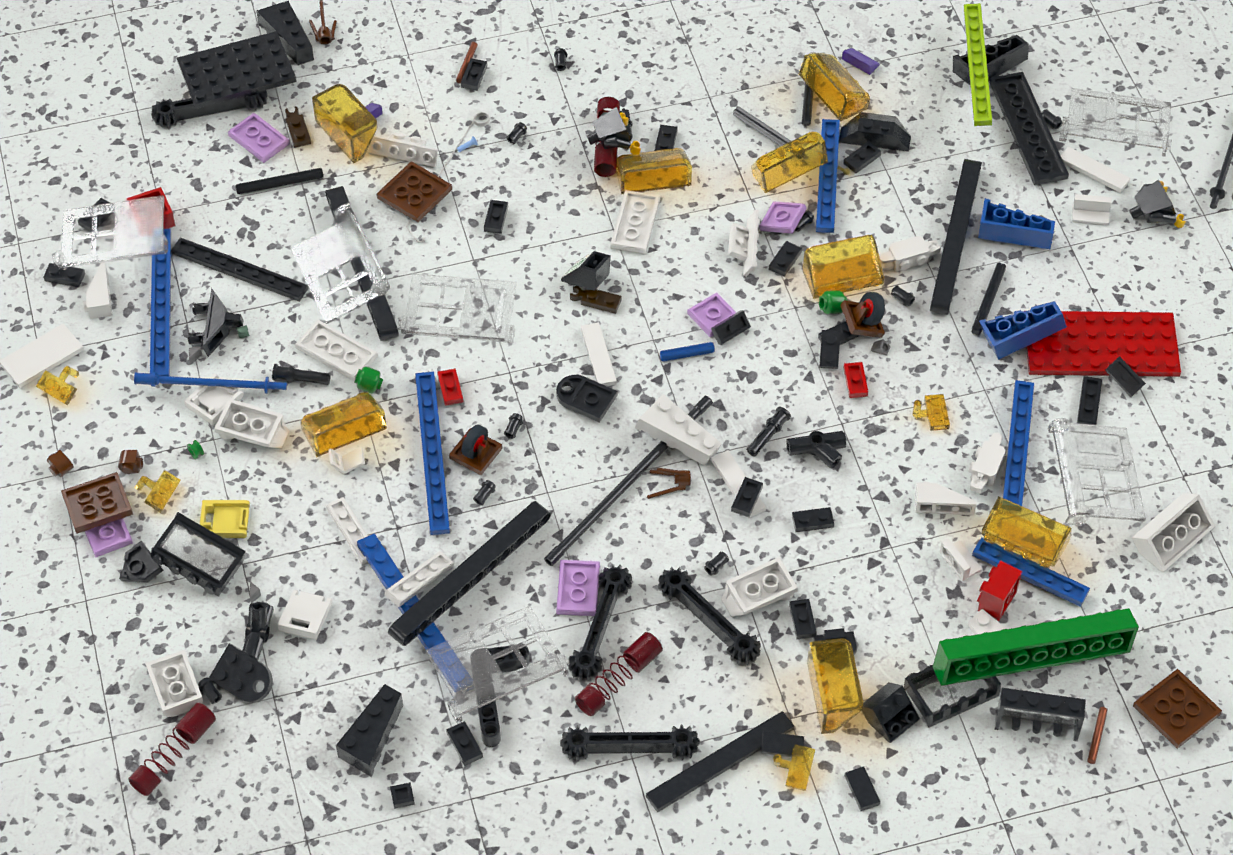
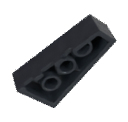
M289 1L256 10L258 25L264 28L266 33L277 31L286 54L297 65L314 60L312 45Z
M1015 35L997 41L996 45H985L988 82L991 77L999 76L1028 60L1029 43L1020 36ZM966 51L965 55L959 56L957 54L953 56L952 72L970 85L968 54Z
M386 684L383 685L336 744L338 758L372 777L374 768L380 760L381 752L389 739V734L392 728H394L402 710V693Z

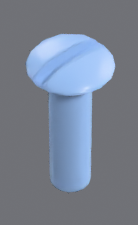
M472 136L470 141L457 147V150L461 152L472 145H478V142Z

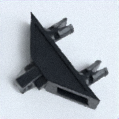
M212 287L208 303H193L192 311L194 315L208 314L204 332L188 333L190 336L187 337L189 345L203 343L202 347L207 357H209L229 335L230 329L243 326L244 320L241 314L229 313Z

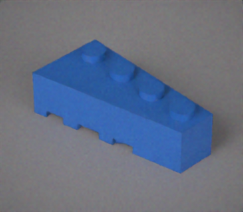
M985 198L978 238L1051 250L1055 221L1034 214L1029 216L1022 210L1016 209L1014 211L1006 208L1004 204L999 203L996 205L991 203V200Z
M1055 301L1031 307L1028 311L1018 310L1014 314L1005 317L999 315L995 316L993 320L986 321L984 319L979 321L983 333L998 360L1067 327L1063 314Z

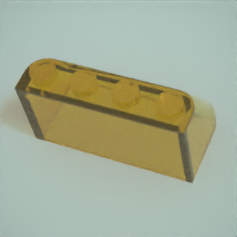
M811 52L804 56L799 76L840 122L868 109L870 103L869 94L849 74L848 70L841 65L836 57L831 54Z
M336 84L313 96L314 116L318 125L353 164L363 159L378 128L376 118L343 84Z
M809 132L754 161L751 165L752 174L764 193L827 163L825 140L818 132Z
M681 148L640 152L639 155L624 154L616 159V173L621 194H624L625 190L645 192L691 186V161L686 152Z
M872 235L816 245L804 252L802 271L813 299L820 298L825 291L840 290L844 293L884 284V274L877 243Z
M364 392L329 407H324L314 413L306 414L300 422L301 429L316 457L328 453L330 448L336 450L387 429L385 412L382 406L369 393Z
M998 496L982 528V535L984 540L991 544H1000L1003 549L1009 552L1016 551L1023 558L1028 560L1034 559L1041 566L1049 568L1056 565L1071 539L1072 528Z
M842 638L809 642L807 665L821 734L836 732L860 713L863 708V696L852 645L848 640Z

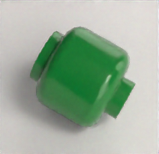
M840 290L825 291L819 298V307L826 315L841 314L843 311L840 305L844 300H848Z
M365 366L362 370H358L354 383L357 384L356 386L359 390L374 393L376 389L380 390L383 379L380 378V371Z

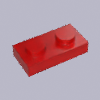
M863 362L844 363L843 369L849 398L868 397L869 392Z
M456 368L438 371L437 376L445 406L463 403V395Z

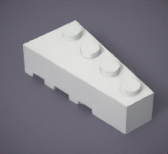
M664 394L638 419L635 429L643 430L654 439L658 438L667 443V446L682 451V454L704 466L717 453L722 444Z

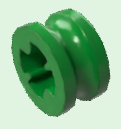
M194 440L193 444H187L188 451L194 459H198L199 455H204L203 448L197 440Z

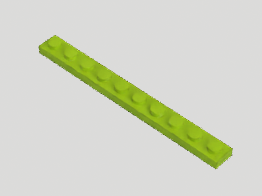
M981 3L964 4L974 126H991L992 113Z

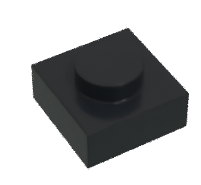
M411 782L390 786L394 809L415 805Z

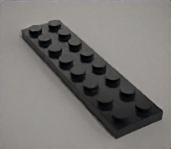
M1018 72L991 77L989 83L1033 184L1039 185L1068 179L1069 173L1024 73Z

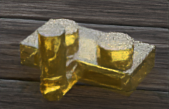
M65 366L59 377L45 370L36 387L68 405L77 388L68 384L65 380L68 375L77 378L79 371Z
M944 394L925 395V410H921L922 402L920 400L914 401L913 417H928L930 431L950 428Z
M164 470L157 482L142 476L136 483L135 488L142 490L145 485L152 490L144 503L161 513L181 480Z
M795 745L791 761L782 759L779 754L773 757L775 766L789 769L786 787L806 791L815 749Z

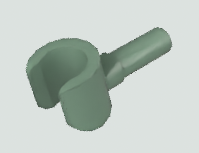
M247 325L235 327L239 338L250 336Z

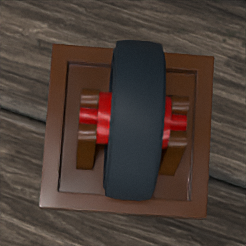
M867 292L862 296L860 302L844 300L840 306L851 334L883 337L885 331L881 320L885 312V302L881 294Z
M477 424L466 432L450 452L449 459L482 475L503 447L501 443L488 437L487 428Z

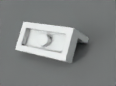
M1075 194L1072 221L1076 223L1109 225L1112 197Z
M949 538L941 542L940 553L962 581L981 572V566L961 541L958 540L952 544Z

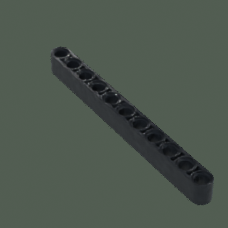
M964 159L932 296L931 312L946 315L949 313L982 165L980 161Z
M343 186L325 190L329 207L379 339L383 341L397 337L399 332L345 189Z
M533 501L389 627L388 634L402 646L408 645L545 525L551 517V512L537 501Z

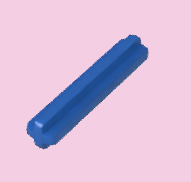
M713 342L661 350L660 359L661 361H669L714 353L715 346Z

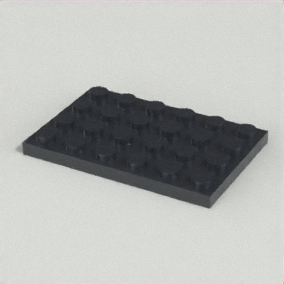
M277 31L177 57V63L195 109L297 82Z

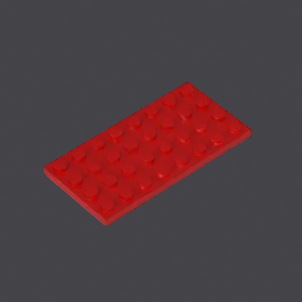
M1061 311L1067 327L1026 346L1029 375L1110 376L1105 369L1119 356L1138 376L1180 377L1181 375L1173 312Z

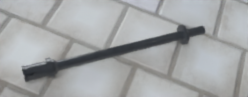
M1233 134L1216 187L1210 189V196L1212 197L1211 209H1216L1219 200L1225 197L1223 186L1233 157Z

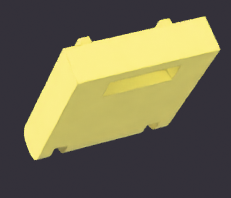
M202 500L200 525L222 538H246L250 502L248 500ZM207 514H214L213 525H211V522H206Z

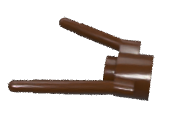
M320 0L322 27L317 32L312 20H309L316 42L326 45L335 40L334 33L337 21L334 20L331 30L326 27L323 1Z
M666 468L650 470L649 473L674 476V484H678V486L647 495V498L658 497L678 490H686V486L691 485L690 470Z

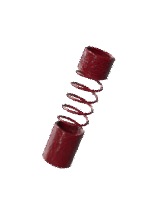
M614 97L601 98L597 105V118L604 112H609L604 110L605 108L614 109L617 107L620 113V102ZM600 141L599 144L595 143L594 172L601 177L614 175L617 170L618 148L604 149Z
M644 632L623 652V656L617 657V663L610 664V670H603V677L597 676L595 683H589L575 696V702L586 715L594 716L605 705L604 698L611 700L609 693L597 684V679L603 678L610 690L618 693L617 687L604 677V672L610 671L614 679L621 686L625 687L624 680L616 672L612 671L611 666L617 664L621 672L628 679L632 680V674L623 665L619 664V658L623 657L635 672L640 673L663 651L660 641L653 634ZM622 668H624L629 673L631 678L624 673ZM614 674L621 679V681L623 682V684L620 683V682L617 680V678L614 676ZM607 681H608L610 684H612V686L616 689V691L613 690V689L609 686V684L607 683ZM599 688H601L608 695L609 698H607Z
M196 703L178 722L175 728L172 729L174 736L167 735L165 737L167 744L159 743V752L152 751L151 753L152 760L145 759L144 765H140L128 778L131 786L142 795L149 796L160 784L161 779L146 766L145 762L151 761L155 763L162 772L168 774L167 769L154 760L153 753L161 754L169 764L176 766L171 758L162 753L160 745L168 746L176 756L183 758L178 750L169 745L167 738H175L183 748L190 750L185 742L176 737L174 730L176 729L177 733L184 740L195 744L216 721L214 713L207 706Z

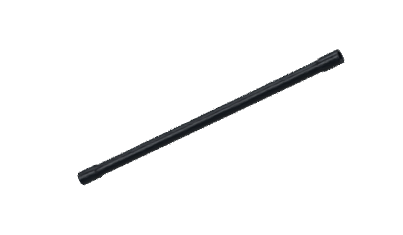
M705 395L688 415L693 420H696L713 404L712 399ZM660 441L578 526L545 556L544 560L549 566H553L579 537L669 447L667 443Z

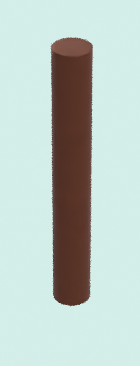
M472 42L457 75V83H461L469 61L473 58L478 46L476 42Z
M1105 707L1099 708L1087 762L1090 764H1095L1108 711Z

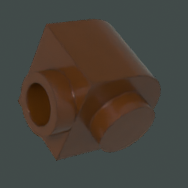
M61 450L47 458V462L50 464L49 470L55 477L57 475L62 477L74 468L70 459Z
M123 450L120 453L118 468L124 474L139 473L140 469L143 468V458L140 457L138 450Z

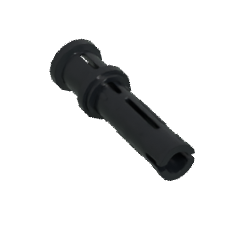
M274 364L272 380L283 379L291 383L296 380L329 385L331 373L299 370L294 366L284 367Z
M779 406L775 410L776 413L767 419L764 429L746 449L751 456L756 457L771 437L781 431L782 425L791 419V414L788 410Z

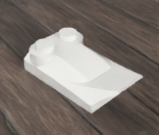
M229 399L215 426V433H218L224 440L235 438L266 447L282 448L289 434V429L286 427L283 414Z
M780 557L726 581L725 592L721 600L731 617L745 615L778 600L786 601L791 599L794 593L798 592V587Z
M185 650L145 663L164 716H178L189 712L196 703L203 702Z

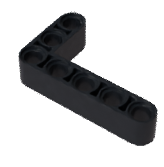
M523 644L480 649L471 654V670L483 744L487 747H495L501 741L492 674L526 669L530 664L528 647ZM488 733H495L492 736L487 735Z

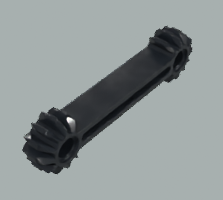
M265 90L195 109L191 98L174 102L171 99L167 101L163 99L161 102L156 101V105L152 106L151 116L156 125H161L162 128L164 126L170 128V125H176L177 121L242 108H247L249 111L251 109L257 110L258 107L263 108V104H267L268 94Z
M611 564L610 569L604 567L603 572L599 574V587L604 589L587 638L582 651L574 650L573 656H570L568 659L569 671L572 672L573 678L579 676L580 682L583 678H586L589 682L591 677L596 678L598 673L602 671V658L597 656L618 595L621 593L627 595L628 589L632 587V575L627 568L622 569L621 564L618 567H614ZM612 594L607 609L604 611L608 597ZM598 633L593 648L589 651L594 635Z
M672 566L670 571L664 569L663 575H660L658 579V589L662 591L663 597L668 596L669 600L676 597L728 646L727 654L730 656L731 661L737 660L738 665L745 662L747 666L749 661L755 663L756 658L761 653V643L757 641L756 635L750 636L749 631L746 634H742L691 586L692 579L688 576L687 570L681 572L680 567L674 570Z
M682 724L679 729L673 726L672 732H588L587 727L581 730L579 725H577L576 729L573 730L569 727L568 732H563L560 746L562 747V753L564 755L568 754L569 760L576 757L577 761L580 760V757L587 759L588 754L672 753L674 759L680 756V759L683 761L684 756L691 759L692 753H697L700 739L697 738V731H692L691 726L685 729ZM679 741H685L686 743L680 744V743H678V742H679ZM575 742H581L582 744L576 745V744H574V743H575Z

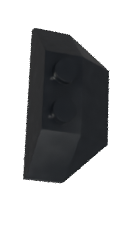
M860 112L843 125L839 136V143L862 146L869 141L877 148L909 152L911 140L910 134L896 116Z

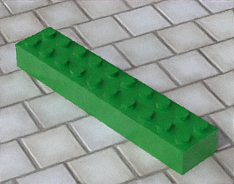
M1127 608L1052 622H1041L1029 626L1024 625L1000 631L984 632L977 635L944 639L939 641L933 669L940 685L945 686L990 678L992 676L1130 653L1139 626L1131 610Z

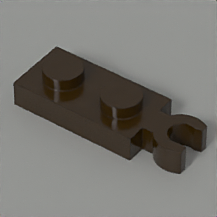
M297 106L294 107V112H289L288 108L285 109L287 117L285 120L294 148L311 144L303 115H299Z
M573 286V292L577 294L570 293V300L572 301L581 300V305L613 314L617 313L622 301L621 295L598 289L595 291L582 290L579 286Z

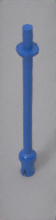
M135 372L134 374L135 385L144 384L151 385V387H156V385L161 383L264 389L265 394H268L269 389L287 390V383L269 382V377H266L265 381L160 376L157 372H152V374Z

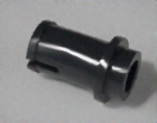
M558 48L554 52L555 68L558 71L566 69L568 54L563 48Z
M1048 109L1041 112L1044 115L1045 122L1052 129H1059L1063 123L1061 117H1056Z
M522 122L516 123L514 129L506 136L507 141L514 145L522 135L527 133V126Z
M807 210L804 212L795 231L799 232L808 223L811 224L813 222L814 215L811 211Z
M898 285L892 289L891 296L902 301L903 305L911 306L915 300L913 293L906 292Z
M513 413L509 416V423L504 431L506 437L511 439L516 437L520 425L523 424V417L520 414Z
M490 480L482 482V487L473 497V500L481 506L484 505L490 494L495 492L496 485Z
M720 551L711 561L705 563V571L709 575H716L719 572L718 570L729 561V557L726 553Z
M206 677L198 683L199 690L205 693L211 704L217 703L221 700L222 695L213 685V680Z

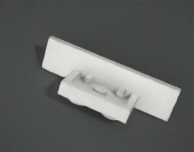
M394 133L388 139L370 135L368 153L436 167L438 149L426 147L427 141L421 140L420 137H406L402 133Z
M755 210L749 216L746 228L735 223L730 227L728 255L744 261L743 276L746 277L757 266L759 210Z

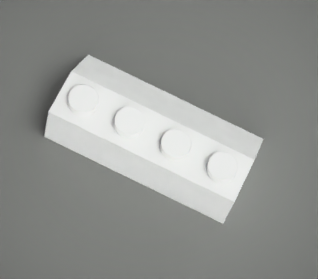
M1183 493L1132 537V540L1139 553L1156 568L1164 572L1209 533L1215 525L1200 495Z

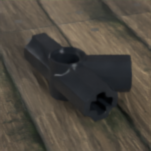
M813 431L809 436L786 439V449L789 456L809 453L817 456L829 468H834L842 460V455L836 449L846 448V436L843 431L829 433Z
M256 602L249 605L245 643L242 651L256 660H259L263 644L268 640L269 624L274 611L273 606L265 602Z

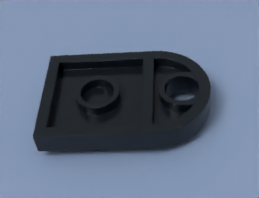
M569 375L558 383L556 395L558 402L565 408L600 423L618 396V391L582 375ZM565 386H569L572 389L569 391H565L562 388Z
M230 643L209 676V679H212L214 683L243 701L252 703L263 700L271 691L273 684L271 671L266 665ZM262 681L264 689L261 692H257L256 685Z

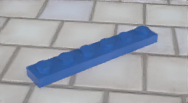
M981 537L973 550L972 556L997 567L1000 561H1003L1021 570V579L1080 607L1090 591L1089 587Z

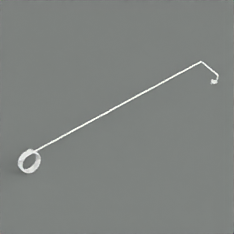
M479 112L474 115L473 122L480 127L486 126L490 122V116L486 112ZM479 116L488 117V120L483 123L475 121ZM422 237V241H418L416 238L415 240L417 242H425L426 237Z

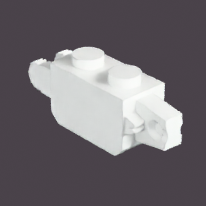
M920 236L892 243L888 252L879 255L878 269L881 271L894 269L897 272L914 266L924 265L929 262V257L940 253L941 247L937 240L925 242L923 237Z
M992 433L989 442L984 441L982 447L978 446L975 454L976 462L972 461L969 468L971 473V491L981 493L985 486L990 487L994 485L1005 454V449L1001 446V434Z

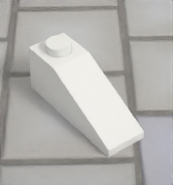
M105 262L100 263L86 292V301H83L84 310L89 313L90 319L113 316L108 271Z
M917 483L915 513L975 514V500L937 483Z

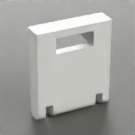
M214 373L209 379H224V378H222V377L219 378V376ZM200 386L184 402L185 407L214 426L218 422L228 400L240 401L244 393L241 390L238 391L236 387ZM201 404L202 406L207 408L208 413L198 406Z
M293 590L279 620L278 631L317 640L332 606V598H327L326 602H324V596L302 591L298 596V590ZM292 620L309 624V627L292 625Z

